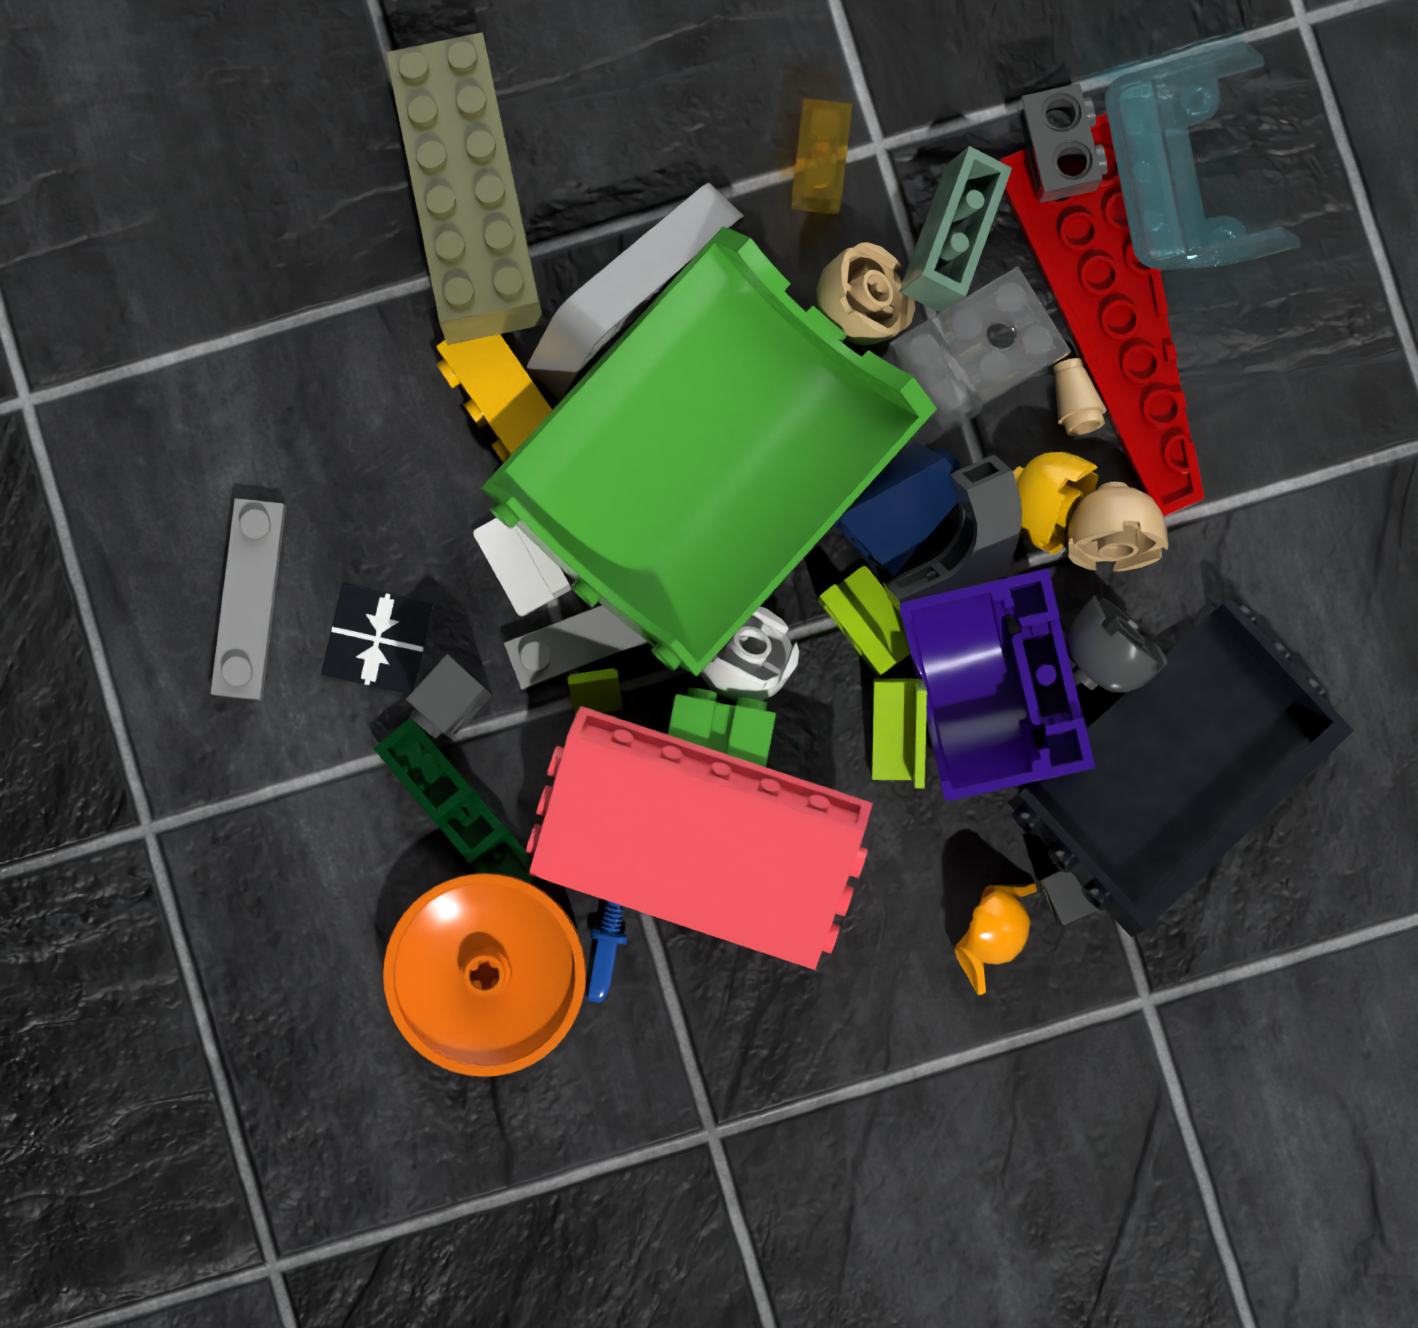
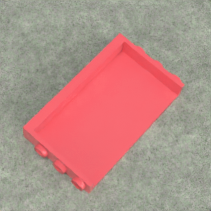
M580 706L569 730L564 748L556 747L549 765L547 775L556 779L553 787L545 786L536 814L545 816L543 825H534L526 848L527 853L534 855L529 875L815 970L822 951L829 954L833 951L840 925L832 923L835 914L844 917L846 915L854 887L846 885L848 877L859 878L868 849L860 847L873 803Z

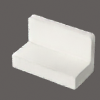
M495 518L474 530V537L519 616H525L571 590L561 568L516 525L513 529H510Z

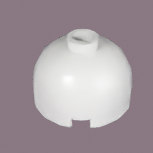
M759 607L700 672V676L712 691L718 693L724 699L737 703L738 697L762 701L778 692L793 673L798 664L799 649L796 642L792 647L789 638L786 636L789 628L785 622L768 609Z

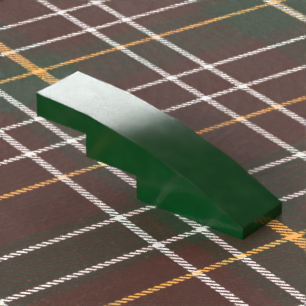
M411 717L374 748L375 752L432 821L440 827L478 873H496L513 876L533 885L541 880V878L529 875L533 858L420 725Z

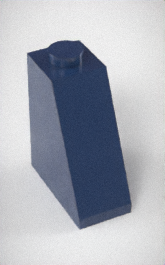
M916 442L898 452L833 525L866 560L894 577L958 502L949 474L959 470L962 465L945 449L939 447L934 452Z

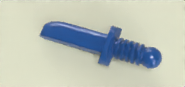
M607 901V905L604 907L606 910L603 912L605 915H603L602 930L592 929L590 938L598 940L587 999L590 1002L599 1003L606 998L611 985L618 944L627 945L628 935L618 933L621 930L619 927L622 925L620 922H622L621 917H623L622 912H624L623 906Z

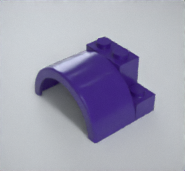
M1049 569L906 601L900 604L916 679H923L927 689L926 722L945 800L952 801L1096 768L1063 637ZM1005 614H1010L1015 618L1020 631L1009 634ZM1044 731V744L1037 750L1033 733Z

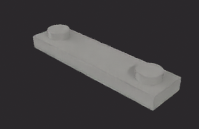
M237 498L234 500L211 695L263 700L286 505L283 503Z
M601 605L505 642L504 645L522 690L645 644L647 641Z

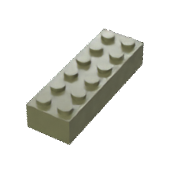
M483 32L386 52L439 323L447 345L545 325Z

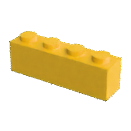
M500 334L447 345L446 340L436 346L443 358L436 363V366L452 389L461 384L470 398L469 401L463 404L479 429L487 424L498 438L491 446L504 463L551 413L552 409Z

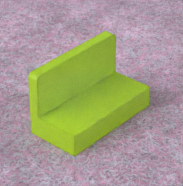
M860 567L840 584H834L819 596L818 602L877 678L883 676L911 654L901 612L888 599L885 589L868 567Z
M873 678L872 780H912L914 788H925L927 689L923 679Z

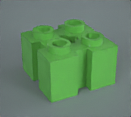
M688 688L686 696L675 695L668 735L766 767L776 715L774 712L766 711L767 702L738 697L736 706L717 703L718 693L697 688Z

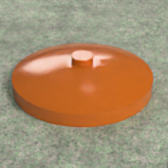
M475 873L459 876L435 886L417 899L403 914L391 935L386 950L383 970L384 991L396 1026L411 1046L425 1058L447 1070L460 1074L481 1077L499 1076L522 1070L536 1063L550 1053L565 1037L572 1027L583 1001L586 988V960L579 934L573 922L562 907L547 893L537 886L513 876L496 873Z

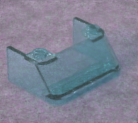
M1245 40L1122 75L1116 78L1107 89L1105 106L1133 250L1137 259L1142 264L1154 270L1228 266L1301 247L1300 238L1282 226L1248 235L1245 226L1231 216H1217L1205 219L1188 127L1208 121L1217 112L1221 102L1219 78L1265 66L1263 55Z

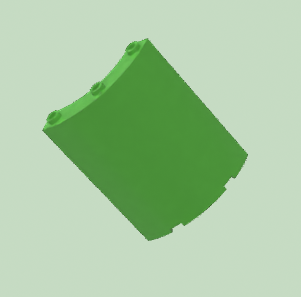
M724 226L721 227L481 487L494 502L489 508L492 514L510 529H513L516 525L554 563L575 581L571 586L572 590L583 601L592 607L597 602L602 604L624 624L654 646L651 650L652 653L668 668L674 671L680 665L695 676L699 675L937 409L914 376L889 364L869 350L862 357L842 343L846 338L845 332L818 309L811 306L805 312L785 292L790 283L774 267L750 237Z

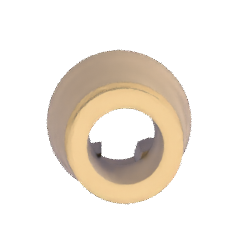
M1072 358L1057 363L1053 370L1055 373L1059 425L1064 426L1067 435L1072 436L1086 434L1102 427L1105 424L1103 414L1106 412V408L1086 369L1083 367L1082 360Z

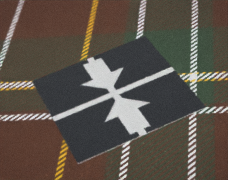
M342 584L321 675L410 695L414 691L434 604Z

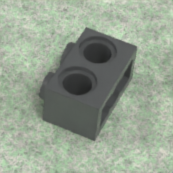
M1080 83L1021 96L1017 112L1038 202L1044 203L1097 191L1103 179L1102 175L1107 174V161L1103 146L1101 144H1094L1090 127L1096 126L1095 109L1090 97L1083 98ZM1052 110H1061L1069 116L1071 125L1066 128H1056L1048 122L1046 113ZM1063 157H1072L1080 163L1082 173L1077 176L1065 175L1058 168L1057 161Z
M447 654L406 700L415 707L409 716L427 733L436 739L443 733L453 740L492 695Z

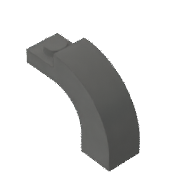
M995 454L949 474L960 508V519L956 534L948 547L934 559L883 582L888 599L899 611L900 604L903 602L996 581L1006 570L1019 540L1022 524V507L1013 470Z

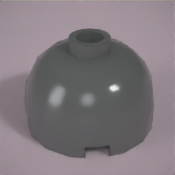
M1092 596L1071 622L1067 641L1069 654L1076 663L1072 672L1082 684L1091 690H1094L1098 685L1110 692L1126 693L1141 688L1167 665V659L1154 641L1146 647L1144 639L1139 634L1143 629L1120 608L1104 598L1098 601L1097 596Z

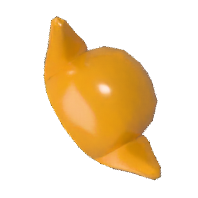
M1035 883L986 886L983 891L980 905L973 912L970 928L955 947L956 957L968 976L976 994L983 995L986 992L984 963L999 965L1010 962L1024 948L1029 936L1030 919L1026 908L1017 899L1037 892Z

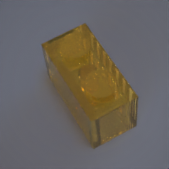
M803 98L791 209L839 214L853 104Z

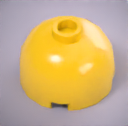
M1049 452L1035 457L1025 468L1017 467L1013 474L1021 498V537L1049 554L1058 553L1067 544V534L1064 531L1069 525V518L1075 505L1089 493L1096 490L1098 475L1092 471L1097 469V466L1070 453Z

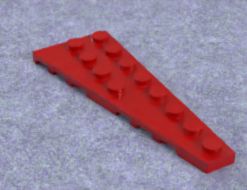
M1125 104L1096 117V126L1090 127L1094 144H1101L1103 146L1107 161V174L1102 175L1103 179L1097 191L1039 203L1026 149L999 161L1012 168L1004 194L1090 379L1106 408V413L1143 492L1152 497L1164 517H1167L1202 501L1205 497L1195 446L1191 440L1185 409L1187 407L1185 394L1181 389L1176 363L1177 353L1175 344L1172 342L1167 317L1169 312L1147 214L1146 194H1143L1138 168L1139 158L1137 148L1134 147L1129 122L1130 113ZM1063 157L1057 161L1058 168L1065 175L1077 176L1082 173L1080 163L1072 157Z

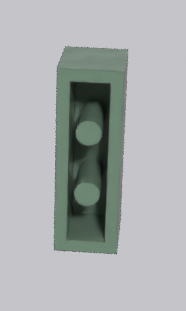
M970 146L945 165L902 282L900 293L940 313L945 312L966 297L1011 173V167Z

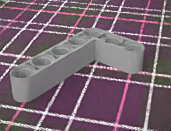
M710 183L703 185L561 305L552 317L525 370L560 403L600 360L611 339L648 308L722 226L736 231L743 222L744 215Z

